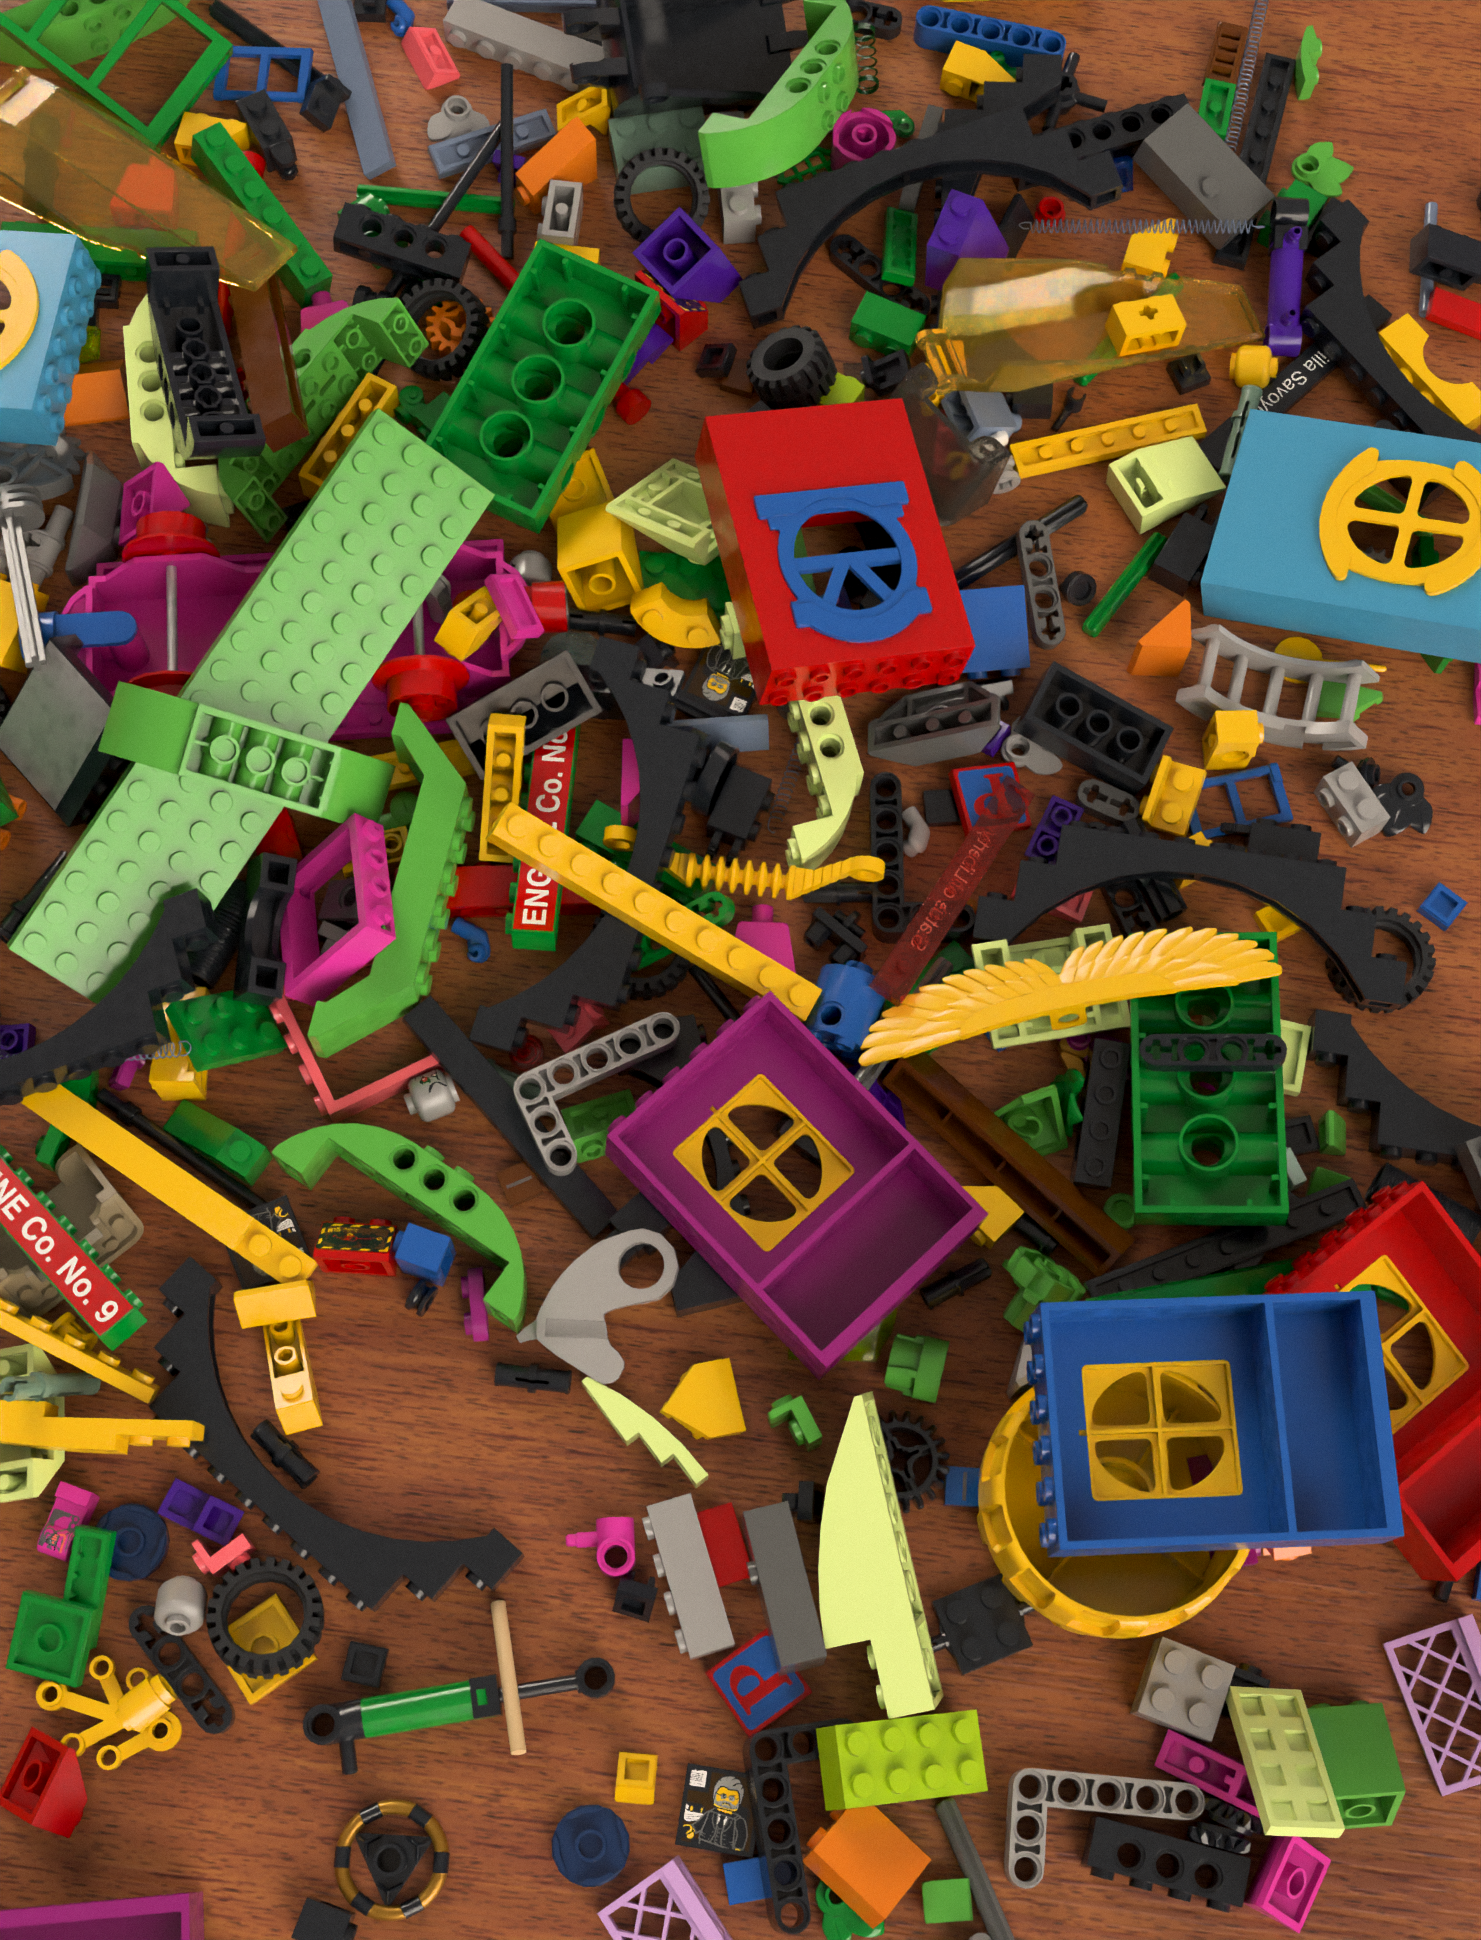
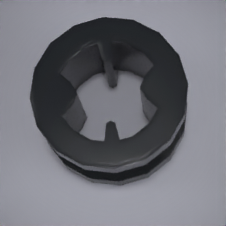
M423 1279L419 1280L414 1286L404 1306L408 1310L416 1309V1314L419 1317H422L427 1312L438 1293L437 1287H427V1282Z

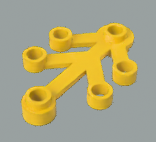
M107 1656L95 1657L90 1663L89 1671L95 1679L100 1681L109 1704L70 1692L68 1685L49 1680L43 1681L36 1691L37 1703L45 1710L58 1711L65 1707L104 1720L79 1734L69 1733L62 1738L61 1742L66 1745L71 1738L75 1737L78 1739L80 1745L76 1751L77 1757L81 1756L86 1748L124 1729L115 1715V1712L119 1709L117 1700L124 1696V1693L115 1675V1662ZM105 1660L109 1664V1669L106 1674L100 1676L96 1671V1667L100 1661ZM139 1667L130 1670L126 1676L127 1687L130 1690L135 1687L133 1684L135 1674L142 1672L145 1678L148 1676L152 1678L150 1672ZM55 1687L58 1692L57 1698L52 1702H48L45 1698V1693L48 1688ZM167 1711L140 1732V1734L117 1747L113 1745L102 1747L97 1754L98 1765L105 1770H114L121 1765L123 1760L148 1747L155 1751H167L173 1748L179 1742L182 1735V1725L179 1718L174 1713ZM164 1723L168 1728V1732L164 1738L159 1739L155 1735V1728L158 1724ZM108 1750H113L116 1753V1761L108 1766L103 1758Z

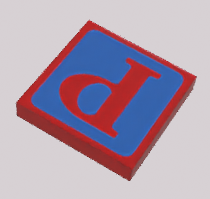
M1014 762L952 769L948 773L965 838L980 836L979 834L975 835V833L990 835L1028 830L1032 826Z
M767 1628L705 1672L748 1737L761 1731L812 1693V1690L799 1671L778 1676Z

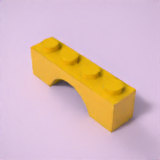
M1408 313L1378 333L1382 344L1393 362L1408 381L1434 406L1471 430L1481 425V391L1473 382L1464 384L1445 382L1428 369L1423 357V348L1429 335Z

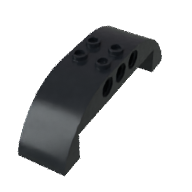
M214 246L147 247L145 252L146 280L153 347L171 428L181 456L185 460L260 456L265 447L266 438L259 414H248L218 304L220 267Z

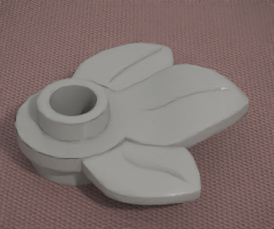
M453 95L443 103L441 112L430 118L427 134L430 141L448 140L489 127L490 124L484 114L472 109L466 98Z
M1019 716L1012 724L1011 735L1002 743L1001 756L1006 763L1014 762L1016 767L1025 766L1031 772L1038 775H1049L1061 770L1063 764L1054 753L1013 731L1021 717ZM1019 748L1024 754L1021 756L1012 753V749Z

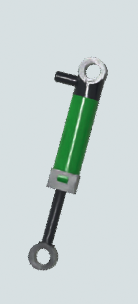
M590 1658L585 1660L578 1670H575V1674L517 1684L519 1700L578 1690V1694L583 1693L591 1699H601L613 1690L615 1673L612 1666L606 1660ZM594 1667L603 1669L607 1674L606 1684L598 1690L588 1688L585 1683L586 1673ZM494 1674L437 1686L331 1704H319L312 1707L306 1713L303 1719V1730L309 1741L317 1745L330 1746L339 1743L342 1774H355L358 1771L354 1740L503 1716L502 1703L504 1701L502 1687H499L498 1676ZM330 1714L335 1722L334 1729L329 1735L322 1737L316 1732L315 1723L321 1715Z

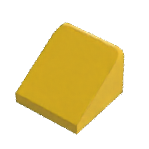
M619 1752L615 1787L616 1802L653 1805L658 1755Z

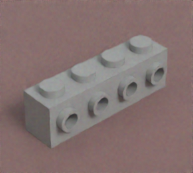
M743 111L719 112V114L744 119ZM758 182L735 187L717 188L723 244L755 242L756 225L762 224L761 206L754 204V198H758Z
M691 1493L646 1506L648 1516L643 1517L642 1522L647 1539L656 1540L659 1553L652 1555L658 1578L664 1576L667 1578L670 1591L663 1593L669 1616L677 1614L681 1629L674 1631L680 1654L688 1652L690 1660L734 1647L735 1642Z

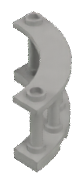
M1210 624L1207 627L1191 629V637L1205 646L1197 684L1193 687L1178 689L1175 701L1186 710L1205 721L1209 720V717H1213L1215 711L1253 710L1240 704L1247 668L1258 672L1270 674L1263 712L1257 711L1258 723H1263L1264 726L1263 742L1300 749L1303 748V743L1323 744L1322 749L1329 751L1366 749L1368 736L1356 726L1353 720L1360 685L1377 683L1380 676L1365 661L1353 659L1344 662H1324L1284 656L1252 645L1238 638L1220 624ZM1217 655L1234 662L1227 698L1211 687ZM1284 677L1309 682L1301 720L1287 719L1276 715ZM1323 681L1346 684L1340 719L1336 722H1315Z

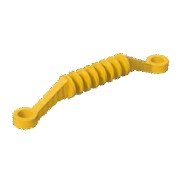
M623 825L607 826L604 830L603 844L617 851H633L637 830ZM675 852L670 869L665 868L664 870L675 879H678L686 888H692L695 879L699 878L702 890L706 889L710 880H714L717 892L720 891L724 882H728L730 893H734L738 883L742 884L744 895H748L752 885H756L758 897H762L766 887H770L772 898L776 899L780 889H784L786 900L792 901V899L801 896V894H807L848 876L866 882L880 881L884 878L886 864L877 857L862 855L820 867L816 870L797 868L796 865H790L787 874L782 875L780 863H776L773 872L768 873L767 864L762 861L758 871H754L752 860H748L744 870L739 867L738 858H734L730 868H726L724 856H720L716 866H712L710 855L708 854L705 855L702 864H698L696 853L680 854Z

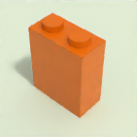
M876 1806L833 1810L829 1815L834 1820L830 1827L825 1830L820 1826L805 1844L810 1851L802 1859L803 1863L874 1929L887 1918L932 1859Z

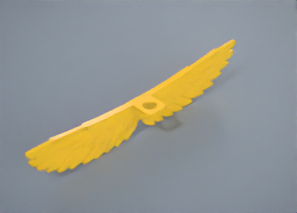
M1186 927L1167 934L1166 928L1150 931L1146 935L1143 931L1129 935L1125 940L1123 935H1119L1108 941L1104 946L1103 941L1100 940L1091 944L1086 950H1084V946L1075 949L1065 961L1059 975L1047 965L1035 959L1025 958L1024 963L1006 961L1004 963L1005 967L993 964L985 965V971L980 969L965 970L963 972L964 975L955 974L943 977L942 980L945 984L919 987L920 993L908 994L899 998V1006L883 1011L882 1017L885 1019L879 1020L869 1027V1031L872 1034L866 1036L860 1047L861 1050L867 1051L861 1054L858 1061L860 1066H869L900 1057L907 1058L948 1043L965 1040L998 1028L1048 1015L1053 1030L1066 1029L1083 1025L1087 1022L1085 1007L1140 997L1174 994L1181 991L1236 986L1242 982L1281 975L1282 967L1276 963L1267 962L1274 959V954L1267 949H1255L1258 947L1256 941L1238 940L1239 935L1237 933L1217 935L1216 928H1205L1193 932L1192 927ZM1068 1014L1078 1015V1017L1072 1021H1059V1019L1062 1016Z

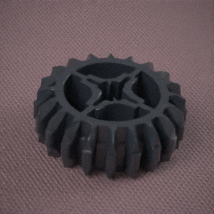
M894 1410L888 1413L889 1423H885L883 1417L878 1414L889 1463L893 1460L895 1453H900L899 1458L901 1455H904L906 1458L911 1456L904 1465L903 1471H899L898 1467L894 1469L890 1466L892 1476L907 1491L896 1492L898 1502L901 1504V1511L903 1514L909 1513V1501L911 1500L915 1507L920 1510L924 1507L921 1495L931 1502L936 1499V1494L930 1486L941 1490L945 1486L944 1481L936 1477V1475H948L950 1468L939 1464L940 1461L949 1459V1452H937V1448L944 1445L945 1439L943 1437L937 1438L934 1441L931 1439V1436L937 1430L935 1425H931L926 1432L920 1428L925 1420L923 1416L917 1418L915 1425L909 1423L911 1418L910 1411L903 1413L902 1422L897 1421V1414ZM892 1433L908 1434L917 1439L922 1445L910 1448L904 1447L898 1442L896 1437H893ZM927 1455L929 1460L928 1475L924 1483L917 1487L912 1470L913 1463Z

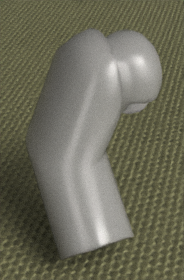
M912 806L902 812V819L910 829L908 839L903 841V852L909 857H915L918 853H923L927 848L930 838L928 825L917 808Z

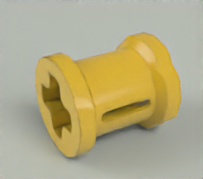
M70 1312L63 1314L53 1323L52 1331L64 1337L66 1333H71L87 1342L85 1348L92 1350L97 1343L98 1336L93 1332L88 1333L75 1321L76 1317Z

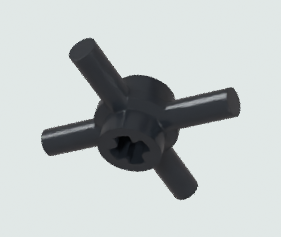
M1070 52L1068 54L1063 71H1061L1059 101L1047 108L1048 112L1042 126V132L1049 128H1055L1059 116L1068 113L1075 105L1102 113L1105 112L1108 100L1080 92L1077 80L1074 77L1080 60L1078 53Z

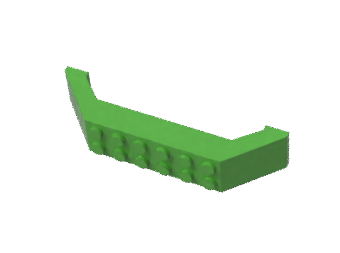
M400 702L391 735L399 763L409 766L421 789L391 895L396 939L374 957L369 976L327 1002H316L307 1036L318 1057L328 1058L406 1015L421 1003L423 996L429 995L432 986V975H429L431 963L438 962L441 951V942L437 940L440 929L446 930L450 917V909L446 908L449 896H455L458 888L459 876L455 875L458 863H464L467 853V843L463 842L466 831L472 832L475 823L476 812L472 811L473 798L468 795L465 781L411 706L406 703Z

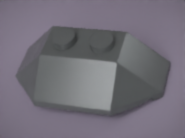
M86 450L74 524L65 566V572L72 586H80L88 580V576L96 575V563H107L117 560L120 549L118 544L123 486L93 450Z
M971 681L906 695L888 708L879 719L875 718L868 723V753L873 757L911 766H920L980 753L1000 729V698L997 694L991 693Z

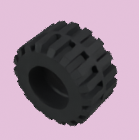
M793 325L791 328L787 329V327H784L776 333L772 332L767 335L768 338L761 340L757 344V348L752 350L749 355L751 359L746 364L748 369L746 371L747 376L759 398L769 408L775 407L777 410L817 405L822 401L821 397L827 396L831 391L829 387L835 384V375L837 374L835 363L819 333L808 326L801 328L800 325Z

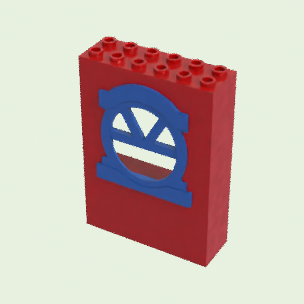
M897 398L705 416L694 457L759 705L771 704L773 706H781L789 701L805 700L807 702H814L823 697L839 696L846 698L862 692L872 691V693L879 694L895 688L905 687L911 690L927 684L949 685L958 681L976 645L903 399ZM874 520L887 531L896 545L895 548L803 558L794 557V543L800 528ZM901 564V576L897 588L891 590L869 567ZM849 569L882 602L881 604L863 610H850L836 606ZM832 571L823 598L817 596L801 577L803 574Z

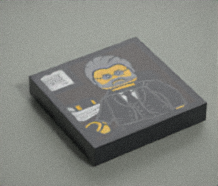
M722 642L714 646L702 648L683 690L732 716L748 715L756 698V692L747 657L733 660L730 648L724 650Z
M287 1195L246 1211L247 1214L312 1258ZM226 1246L243 1290L253 1289L275 1280L269 1274Z
M688 1763L675 1845L753 1858L756 1838L746 1773ZM764 1782L761 1786V1793H763Z

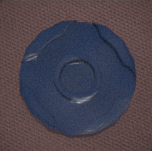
M132 1503L120 1505V1507H116L104 1514L95 1526L97 1528L117 1531L109 1574L115 1580L134 1582L147 1578L160 1568L168 1554L170 1538L167 1525L158 1513L145 1505Z
M597 1804L581 1805L568 1812L557 1824L552 1838V1857L559 1872L570 1882L583 1887L601 1886L615 1879L625 1867L630 1852L629 1833L623 1820L611 1809Z

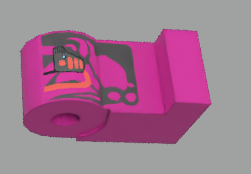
M60 1481L54 1495L57 1498L40 1534L37 1550L38 1552L68 1562L70 1560L75 1527L81 1524L88 1526L100 1497L92 1492Z

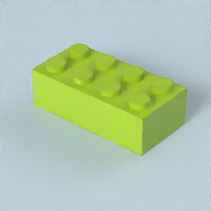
M977 1709L816 1728L826 1811L988 1791Z

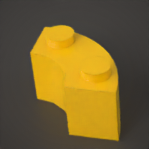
M663 582L631 594V614L638 624L656 639L682 648H705L721 643L719 632L721 625L708 598L699 600L682 599L671 593Z

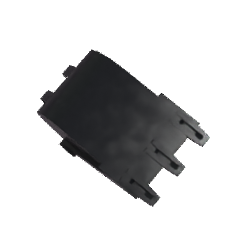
M596 0V8L572 9L561 15L563 30L566 35L602 41L604 59L598 62H583L575 65L571 63L569 65L573 84L610 90L613 114L616 118L700 106L703 108L704 115L733 109L743 111L744 114L754 112L792 64L790 52L802 49L809 42L808 31H786L782 5L795 0Z

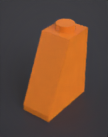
M578 116L572 119L515 173L516 188L514 192L516 198L522 206L527 205L534 215L541 212L543 196H548L550 179L579 182L584 187L598 178L596 139Z

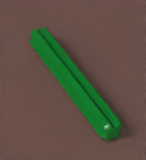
M1155 532L1150 536L1085 620L1082 626L1084 633L1092 638L1099 635L1153 565L1168 540L1165 536H1162L1159 532Z

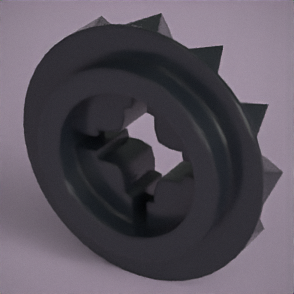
M1205 1797L1204 1808L1209 1811L1207 1816L1250 1837H1252L1253 1832L1262 1834L1263 1827L1260 1818L1218 1797Z
M1197 1821V1826L1188 1825L1187 1836L1191 1841L1238 1854L1250 1852L1251 1842L1244 1840V1834L1199 1821Z

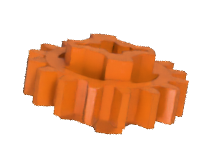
M441 301L442 307L432 306V316L426 317L427 340H430L432 350L439 349L440 358L455 350L462 341L466 330V313L463 306L455 301ZM486 307L487 311L485 313L489 316L490 324L486 326L490 328L495 317H493L491 307Z

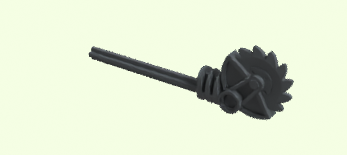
M63 429L62 433H59L56 446L0 442V532L3 538L26 668L34 667V671H41V665H47V658L23 532L38 529L45 521L41 500L51 499L74 488L71 474H80V466L77 461L85 459L83 450L77 448L81 445V440L66 436L65 429Z

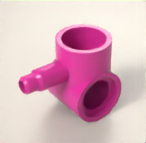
M607 1517L596 1519V1532L567 1534L566 1546H576L577 1548L597 1547V1563L601 1572L612 1579L624 1578L635 1566L634 1518ZM613 1548H621L627 1554V1561L620 1568H612L605 1562L607 1552Z

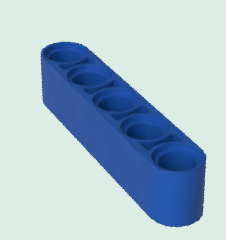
M933 5L921 7L916 14L913 39L919 47L950 54L957 40L984 50L988 54L993 51H1001L1004 53L1005 62L1010 67H1022L1023 54L1062 55L1063 61L1066 39L1057 31Z

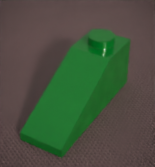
M183 1099L163 1126V1129L250 1187H253L273 1159L266 1146L233 1125Z

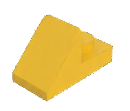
M588 87L558 103V131L578 116L585 126L591 124L603 135H607L608 119L611 112L610 90Z

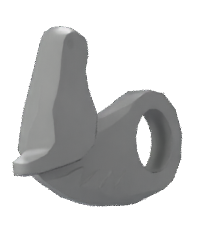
M643 1228L627 1231L598 1242L573 1261L551 1287L536 1320L516 1336L518 1341L522 1343L537 1339L556 1356L595 1381L604 1385L614 1383L620 1378L625 1369V1361L620 1353L611 1346L604 1316L606 1313L616 1309L661 1300L674 1287L680 1268L676 1250L662 1234ZM646 1244L660 1251L663 1256L664 1270L656 1284L649 1288L637 1289L630 1287L624 1282L620 1273L621 1258L628 1249L635 1245Z

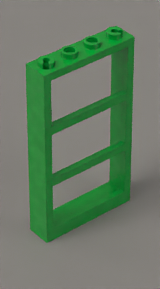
M52 0L28 33L0 12L1 32L157 153L181 123L184 111L189 112L233 54L232 43L178 0H148L87 80L38 42L68 0ZM162 4L208 40L210 45L147 127L98 87Z

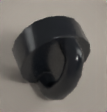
M1083 571L1072 572L1059 585V591L1063 597L1075 606L1088 604L1094 598L1097 588L1095 579Z

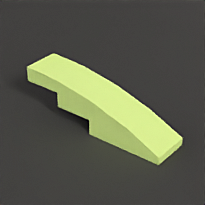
M587 1376L582 1380L583 1388L626 1446L640 1438L661 1467L674 1458L695 1488L708 1480L707 1472L685 1446L654 1417L620 1393Z

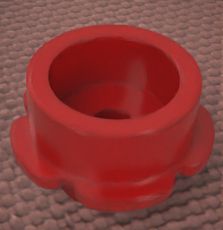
M1053 196L1043 198L1036 205L1037 211L1034 213L1035 219L1040 224L1041 220H1044V226H1047V220L1049 219L1050 228L1053 226L1054 219L1056 220V226H1058L1060 219L1063 222L1066 216L1063 202Z

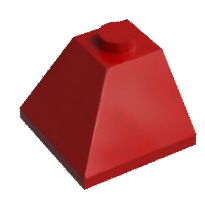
M31 1727L0 1790V1806L30 1825L70 1838L75 1826L78 1825L83 1816V1809L88 1801L75 1749L45 1732Z

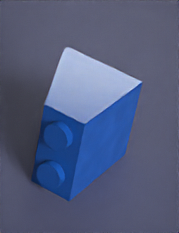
M1024 585L959 590L976 645L962 672L967 673V680L988 678L987 671L1000 670L1001 677L1021 675V668L1030 667Z

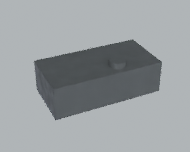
M1188 103L1145 138L1132 158L1193 224L1194 220H1197L1198 230L1201 219L1203 220L1204 231L1206 222L1209 219L1210 232L1214 219L1216 221V230L1219 220H1222V228L1224 229L1225 220L1227 219L1229 230L1231 221L1234 220L1236 231L1237 222L1240 219L1242 231L1244 220L1246 219L1247 226H1249L1250 220L1254 221L1275 197ZM1226 223L1224 234L1221 233V225L1217 234L1215 233L1214 226L1210 234L1207 225L1206 233L1204 234L1201 224L1200 232L1216 249L1220 250L1240 233V228L1238 225L1237 233L1234 234L1232 224L1231 232L1228 234Z
M788 1501L744 1511L741 1526L750 1562H746L751 1585H756L778 1676L824 1665L827 1652Z

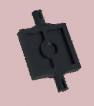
M1002 1573L931 1603L939 1623V1634L930 1637L931 1643L935 1644L932 1646L933 1652L935 1653L946 1648L947 1652L954 1658L961 1676L1033 1646L1025 1627L1024 1615L1035 1611V1609L1024 1601H1017L1003 1584Z

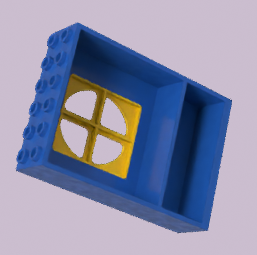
M1375 1291L1040 1303L1033 1313L1030 1314L1029 1321L1024 1322L1025 1345H1031L1032 1361H1027L1028 1385H1034L1035 1401H1030V1421L1032 1425H1037L1038 1441H1033V1460L1035 1466L1040 1465L1042 1480L1041 1482H1036V1500L1038 1506H1044L1045 1522L1039 1524V1540L1042 1548L1047 1547L1048 1557L1382 1544L1404 1536ZM1163 1372L1176 1373L1189 1378L1204 1388L1219 1407V1420L1215 1422L1193 1423L1167 1422L1163 1414L1161 1374ZM1133 1373H1140L1145 1377L1149 1420L1146 1424L1097 1426L1094 1424L1092 1410L1105 1389L1117 1380ZM1219 1437L1223 1442V1453L1212 1472L1190 1488L1179 1491L1173 1489L1169 1478L1167 1441L1171 1438ZM1145 1439L1149 1441L1152 1447L1154 1489L1150 1492L1137 1490L1114 1478L1096 1457L1095 1444L1098 1441Z

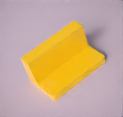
M301 1280L234 1292V1303L242 1329L316 1317V1295L313 1280Z

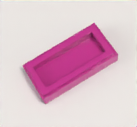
M489 574L484 583L511 639L539 638L545 630L518 574Z

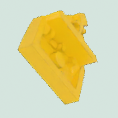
M730 1358L692 1365L687 1372L682 1374L677 1387L660 1410V1413L668 1419L672 1417L691 1431L692 1436L697 1440L701 1437L708 1440L737 1435L746 1431Z

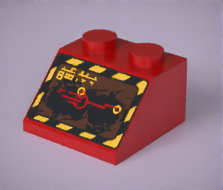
M639 270L635 273L636 282L659 291L661 312L655 323L674 339L671 344L679 352L708 329V309L703 301L673 298L648 270Z
M334 1217L333 1222H322L314 1247L313 1258L322 1272L396 1277L398 1263L395 1259L396 1253L392 1252V1247L399 1229L397 1225H392V1221L386 1219H371L370 1224L355 1223V1219L350 1217Z

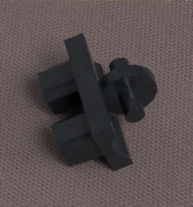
M819 906L813 912L811 924L803 938L805 943L817 951L827 940L833 943L836 948L828 958L831 964L846 965V962L850 960L862 962L866 957L864 953L868 948L860 940L866 931L857 924L862 916L857 910L853 911L849 916L845 915L841 910H837L832 917Z

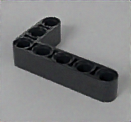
M891 772L878 773L871 780L869 793L870 856L879 858L878 856L882 853H890L895 859L891 862H885L884 878L880 881L872 882L871 917L874 937L881 943L910 944L911 940L915 937L920 940V943H951L954 940L957 943L965 942L972 935L976 917L973 908L967 903L940 902L936 904V908L938 909L943 903L945 910L939 912L934 907L936 902H904L901 782ZM885 788L891 790L894 794L889 797H883L877 791ZM886 820L892 822L894 827L882 829L878 826V823ZM889 885L894 887L896 892L891 895H884L879 891V888ZM931 909L940 915L939 917L935 913H930V916L937 920V922L928 916L929 912H932ZM927 917L938 928L931 925V932L926 935L925 933H928L929 929L927 928L924 932H921L919 930L920 927L914 922L918 918ZM959 917L964 919L967 925L958 928L953 926L950 920ZM884 918H891L895 920L897 925L893 928H885L879 922ZM917 931H919L918 933H919L921 936H923L924 938H925V936H926V937H927L926 939L928 940V942H927L926 940L923 941V938H921L919 935H917ZM914 939L912 944H917L918 940Z
M847 1718L763 1730L749 1736L743 1745L742 1754L767 1916L770 1926L780 1934H798L803 1932L811 1920V1910L787 1765L819 1760L816 1728L854 1723ZM797 1733L805 1735L809 1741V1749L805 1755L798 1753L794 1749L793 1738ZM759 1739L766 1740L771 1746V1756L767 1761L759 1759L755 1753V1744ZM766 1779L773 1781L778 1788L777 1798L773 1802L767 1801L761 1793V1786ZM773 1820L780 1822L784 1828V1837L780 1843L773 1842L768 1836V1826ZM781 1861L786 1863L791 1870V1877L786 1885L778 1883L774 1876V1869ZM788 1903L792 1904L798 1913L797 1921L792 1927L786 1926L781 1919L782 1908Z

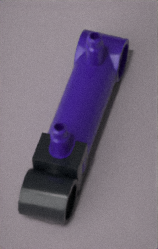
M1274 197L1271 205L1270 229L1272 231L1269 233L1268 257H1271L1268 316L1264 330L1263 346L1271 348L1272 356L1298 357L1301 349L1302 326L1300 324L1302 270L1303 254L1307 250V223L1309 218V200L1307 198Z

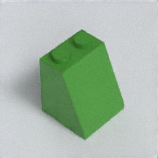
M1359 1700L1344 1706H1331L1330 1704L1321 1703L1307 1708L1345 1829L1392 1825L1406 1789L1383 1704H1369L1367 1701Z

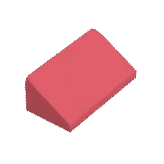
M409 27L401 45L424 89H433L459 79L460 73L436 28Z

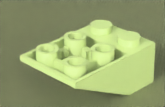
M1193 436L1137 449L1108 465L1106 484L1139 535L1226 490L1225 484Z

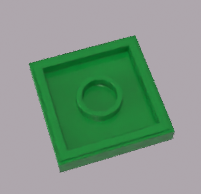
M33 1590L23 1591L5 1668L75 1688L81 1686L99 1608Z

